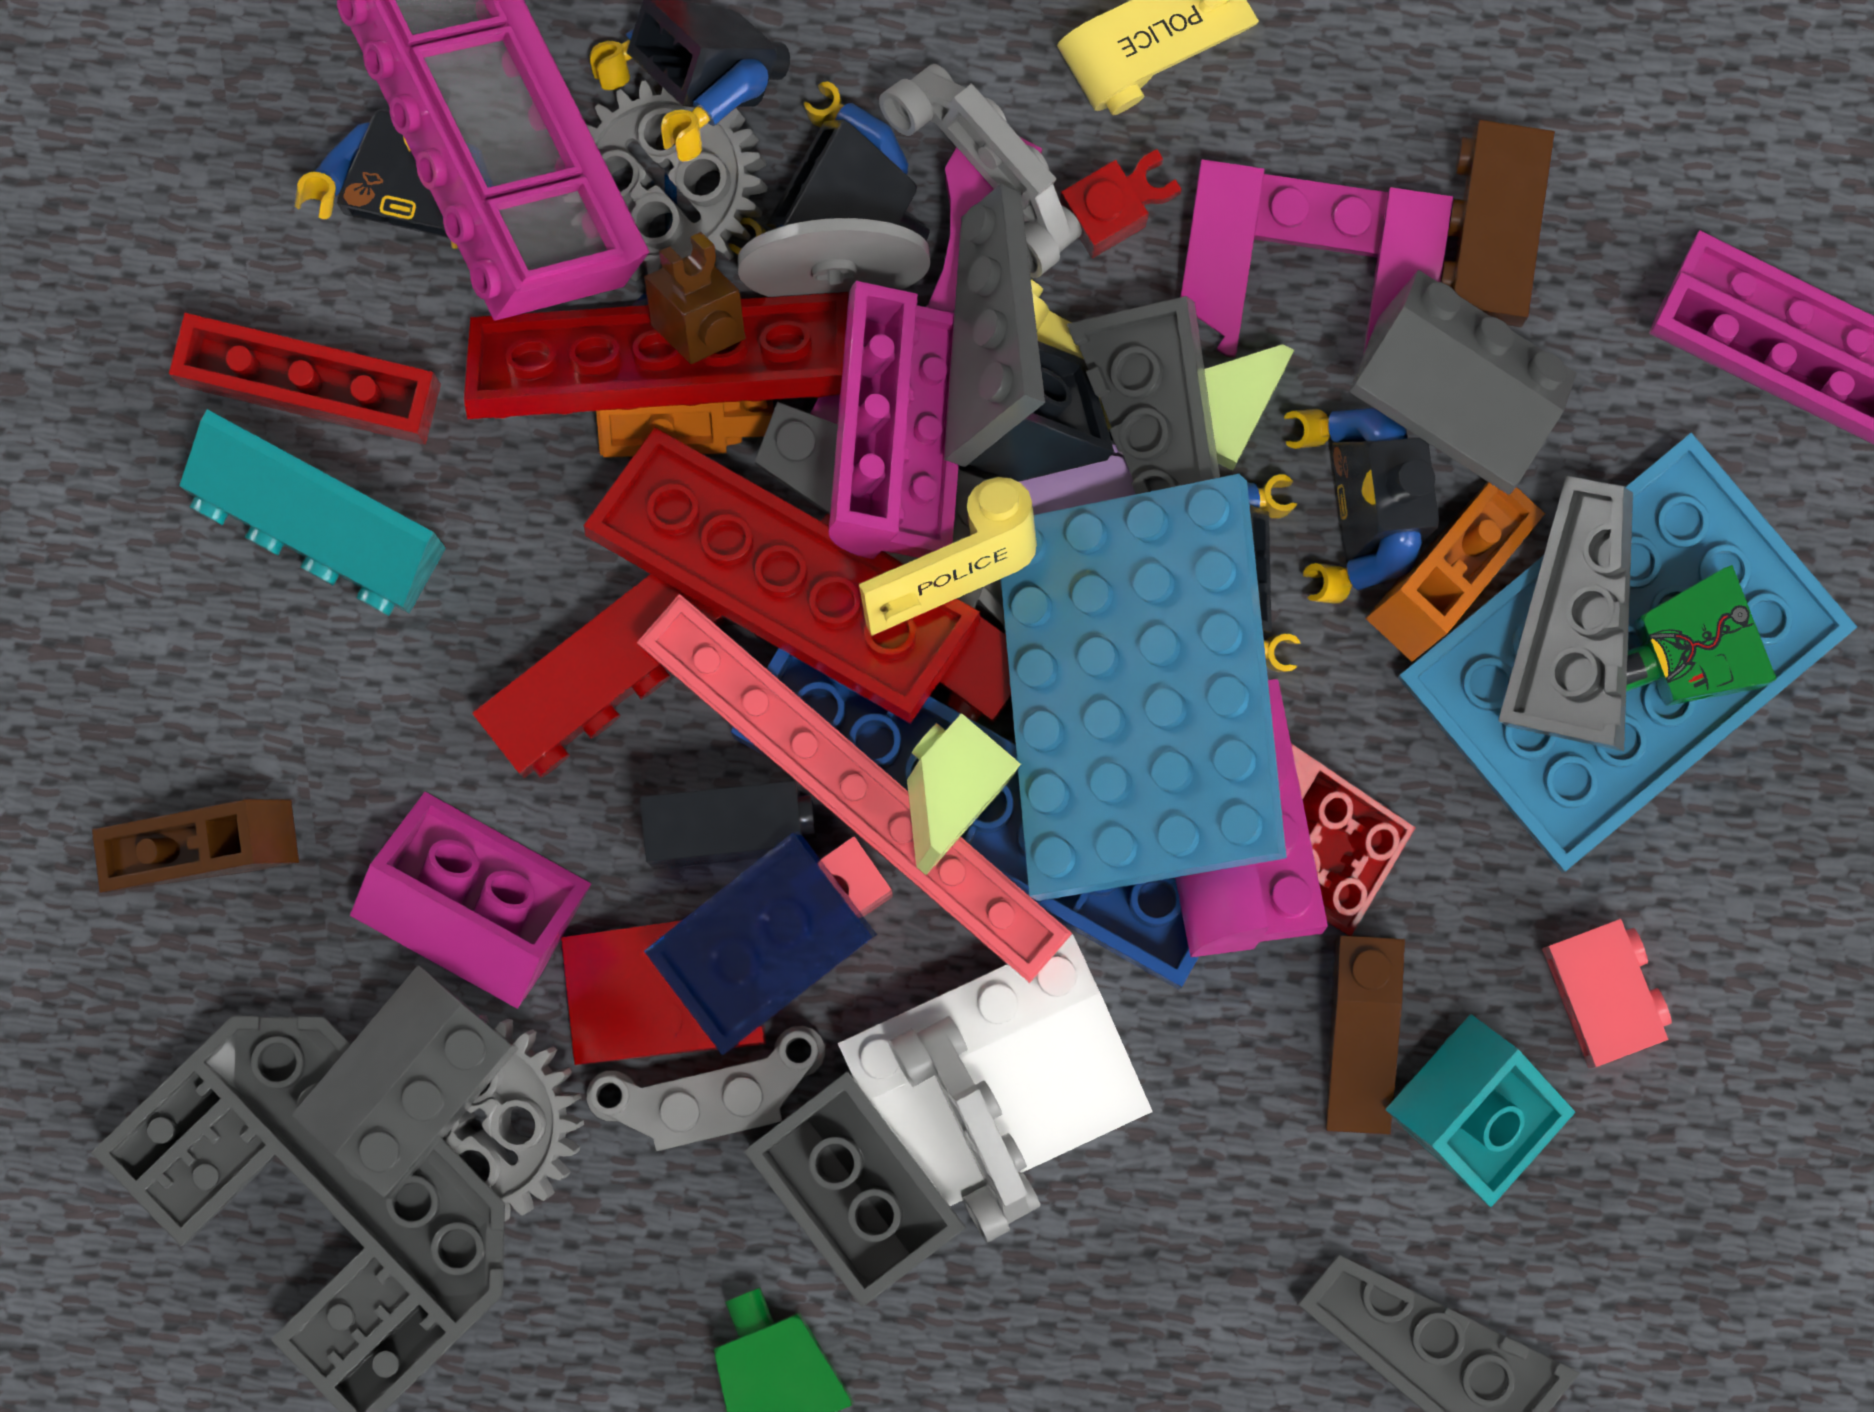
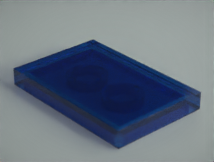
M796 831L659 938L644 952L723 1055L732 1050L876 937L877 933L799 831Z

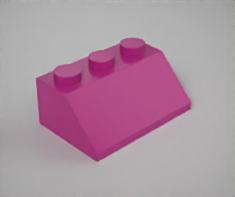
M424 792L370 864L350 916L518 1009L544 971L561 937H563L587 894L591 883L431 794Z

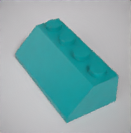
M207 409L203 415L179 485L189 495L194 497L189 508L222 526L228 516L250 527L245 538L272 554L278 556L283 546L305 557L300 566L301 569L334 586L339 576L361 588L356 599L387 616H390L394 607L410 614L446 549L445 545L433 531Z

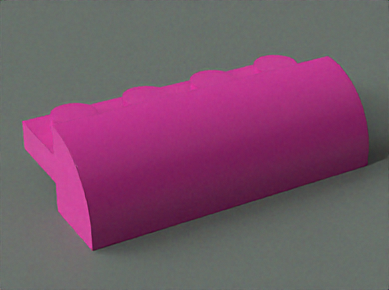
M1699 230L1669 292L1660 305L1649 334L1874 445V316Z
M856 281L849 291L829 536L840 548L865 558L874 559L881 551L920 558L953 543L959 465L944 460L955 313L918 306V294Z
M1278 679L1268 680L1287 858L1175 877L1190 957L1252 950L1262 941L1323 934L1328 927Z

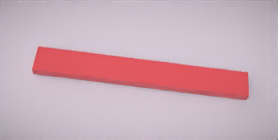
M679 594L637 642L642 649L1028 983L1036 977L1072 935L1065 926L962 837L955 842L927 875L916 867L908 791L682 595Z

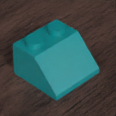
M1472 1014L1446 1039L1441 1048L1417 1075L1404 1086L1400 1094L1385 1109L1415 1141L1490 1208L1575 1113L1572 1107L1518 1048Z

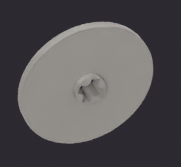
M857 218L811 220L770 230L749 241L738 254V275L748 288L768 297L849 293L856 281L903 290L919 281L929 270L930 248L926 240L918 233L889 222Z

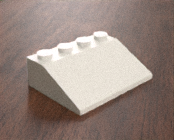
M1073 934L1030 983L1009 965H1005L838 1043L855 1082L950 1206L962 1201L963 1197L985 1186L986 1183L937 1078L933 1076L912 1087L891 1051L888 1041L911 1028L918 1033L947 1016L953 1019L968 1048L967 1051L959 1055L975 1085L984 1080L990 1087L1002 1111V1115L994 1119L1001 1136L1007 1133L1012 1136L1026 1162L1027 1167L1019 1171L1018 1174L1153 1112Z

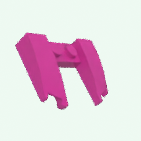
M1202 159L1198 174L1180 297L1187 296L1195 302L1197 318L1224 336L1216 350L1227 357L1235 358L1254 240L1376 257L1377 264L1364 347L1365 353L1378 317L1418 270L1435 281L1440 282L1453 196L1390 187L1388 192L1342 186L1264 174V168Z

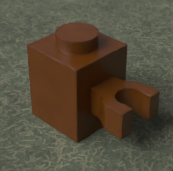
M702 232L690 237L692 252L689 256L682 258L669 246L659 251L663 268L644 276L651 325L690 364L696 363L745 339L739 289L714 266L716 261L715 246Z

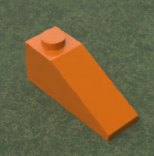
M1487 482L1416 559L1412 570L1395 582L1365 619L1413 662L1452 629L1545 513L1517 487L1508 495Z

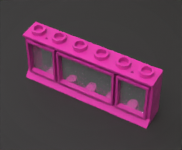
M337 0L339 15L342 21L351 28L363 52L365 68L369 76L377 81L390 107V117L393 126L398 133L404 136L416 160L419 179L427 189H430L442 213L446 234L454 244H457L470 271L472 287L477 296L484 299L494 321L619 289L626 285L650 251L524 0Z

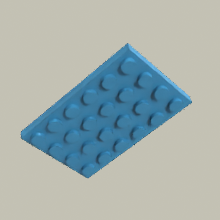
M1692 432L1625 487L1633 492L1628 650L1641 645L1634 627V621L1719 570L1733 565L1777 680L1756 690L1669 706L1664 704L1655 681L1627 691L1624 751L1511 728L1500 723L1498 720L1544 555L1397 677L1562 873L1571 868L1857 628L1855 623Z
M1240 474L1034 515L1037 541L1035 556L1027 566L1001 579L1017 761L1021 764L1018 768L1029 896L1037 901L1287 858L1247 480Z

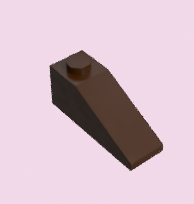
M245 799L92 829L100 893L247 873L299 863L291 799Z
M1339 936L1334 941L1326 1131L1391 1135L1392 1116L1385 1109L1394 1100L1402 1012L1405 939Z

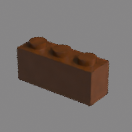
M1479 120L1473 131L1472 138L1461 137L1456 174L1467 177L1463 200L1453 198L1447 236L1458 237L1455 260L1443 261L1440 282L1450 286L1458 296L1487 315L1502 320L1508 326L1522 327L1529 316L1555 131Z

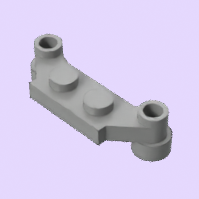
M931 64L911 80L900 79L880 95L879 104L881 111L889 124L899 133L911 136L931 121L937 124L993 189L1002 184L1021 192L1030 277L1038 278L1054 266L1060 259V252L1081 236L1082 229L1078 219L1069 209L1060 204L1053 185L1056 177L1049 171L1048 164L1042 154L1034 147L1023 142L1007 124L1005 115L1000 107L991 99L983 97L972 83L966 88L953 82L951 76L944 68L937 64Z
M947 1016L918 1033L911 1028L889 1040V1046L900 1069L912 1087L933 1076L937 1078L986 1183L985 1186L966 1195L962 1199L981 1237L988 1243L1010 1231L1008 1224L1040 1207V1202L1030 1182L1023 1173L1018 1174L1019 1171L1027 1167L1026 1162L1012 1136L1009 1133L1001 1136L994 1119L1001 1116L1002 1111L990 1087L984 1080L975 1085L959 1055L967 1051L968 1048L953 1019Z
M793 1026L779 1035L774 1051L766 1059L644 1088L638 1087L634 1080L625 1073L615 1070L604 1071L595 1076L587 1088L586 1100L591 1112L599 1119L619 1121L653 1138L656 1151L666 1150L782 1122L780 1108L802 1079L807 1077V1075L814 1074L822 1066L823 1059L825 1060L824 1057L826 1056V1048L822 1037L812 1028ZM796 1039L807 1040L811 1046V1055L803 1063L792 1062L787 1054L789 1044ZM614 1083L622 1091V1100L616 1107L607 1108L600 1100V1093L603 1087Z

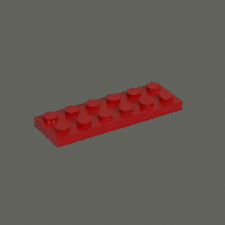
M839 292L740 299L745 339L693 364H690L651 325L649 305L523 313L496 321L493 320L492 316L470 317L464 390L467 419L507 418L511 416L556 413L570 414L573 412L617 409L633 410L637 408L678 405L696 406L700 404L739 401L758 402L770 399L800 397L821 398L830 395H840L849 293Z
M655 427L583 525L587 538L910 724L980 623V611L956 598L871 635L865 622L859 584L895 569L899 565L879 554L874 559H870L840 548L831 540L829 526Z

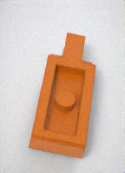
M773 399L758 402L739 401L700 404L696 406L678 405L637 408L633 410L596 411L600 455H603V457L634 456L654 427L701 454L727 453V446L741 443L742 437L765 436L774 413Z

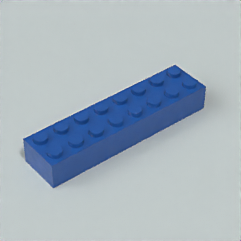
M778 648L767 667L768 671L907 791V779L919 762V759L912 754L913 749L936 723L944 730H947L960 715L959 712L929 696L910 724ZM969 719L1017 760L1016 745ZM734 727L732 728L731 734L735 740L767 757ZM1017 769L1004 789L961 837L1029 895ZM1175 878L1042 901L1032 898L1064 926L1178 990L1184 985L1199 956L1190 957Z

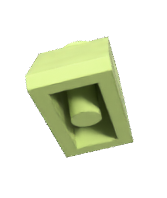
M1282 344L1204 369L1218 464L1232 471L1234 470L1293 355V349Z
M962 713L947 730H944L936 723L912 751V754L919 759V762L908 777L907 785L916 867L925 875L931 871L1004 789L1021 765Z

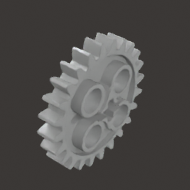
M646 80L641 81L639 99L635 101L623 90L616 91L619 109L612 113L600 104L596 105L595 109L602 123L598 128L587 125L611 175L623 168L633 169L631 183L620 193L650 251L630 279L636 282L646 267L648 274L663 268L659 251L669 246L682 258L689 256L692 252L690 237L699 232H702L714 244L715 251L731 260L734 256L727 240L731 236L743 240L750 239L751 235L740 222L743 216L761 217L762 211L749 200L750 195L766 192L768 187L760 178L751 175V173L766 166V160L760 153L747 152L756 145L759 139L751 129L738 131L742 127L745 118L737 108L715 126L708 123L700 129L701 153L692 160L680 161L677 157L676 145L667 150H656L657 137L661 133L662 119L667 113L674 110L692 111L695 107L682 106L664 88L661 95H657ZM632 141H636L642 146L651 159L669 176L673 184L700 212L701 218L697 223L691 222L677 204L660 188L655 179L629 152L628 145ZM711 171L720 172L719 185L713 192L703 196L696 195V183L702 175ZM575 191L562 198V201L571 211H582L569 223L571 228L580 235L583 234L581 218L587 209L578 191ZM671 213L673 215V222L669 231L661 237L649 238L648 229L652 220L660 214ZM601 238L585 239L583 246L591 254L600 253L604 250L607 251Z
M479 1015L489 1023L487 1015ZM511 1019L501 1021L495 1029L513 1043L518 1050L492 1079L488 1090L481 1092L443 1138L465 1162L470 1150L479 1151L486 1157L489 1162L490 1173L489 1178L484 1182L505 1202V1221L510 1219V1204L523 1216L534 1209L530 1193L543 1201L555 1193L547 1177L562 1180L569 1176L571 1171L558 1158L559 1156H573L580 1151L581 1147L566 1138V1132L576 1130L584 1125L583 1119L567 1115L566 1107L581 1099V1094L562 1092L560 1084L571 1075V1069L565 1068L552 1072L548 1064L554 1058L557 1049L553 1046L539 1053L533 1051L532 1047L537 1033L533 1029L522 1034L517 1040L513 1039V1020ZM515 1106L525 1108L533 1116L535 1131L531 1138L519 1135L512 1127L511 1113ZM482 1109L487 1118L482 1123L483 1129L476 1132L472 1129L470 1123L476 1116L474 1111ZM505 1148L513 1150L517 1154L518 1162L516 1164L509 1161Z

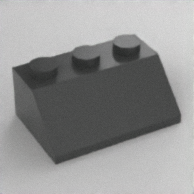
M1418 270L1378 317L1349 392L1510 495L1519 484L1564 412L1577 373L1564 365L1554 354L1541 350L1513 332L1502 320L1487 315L1458 296L1450 286L1437 282Z
M418 965L305 1098L292 1116L336 1159L381 1197L392 1199L518 1048Z
M849 1072L843 1074L744 1150L745 1154L861 1307L872 1301L966 1228Z

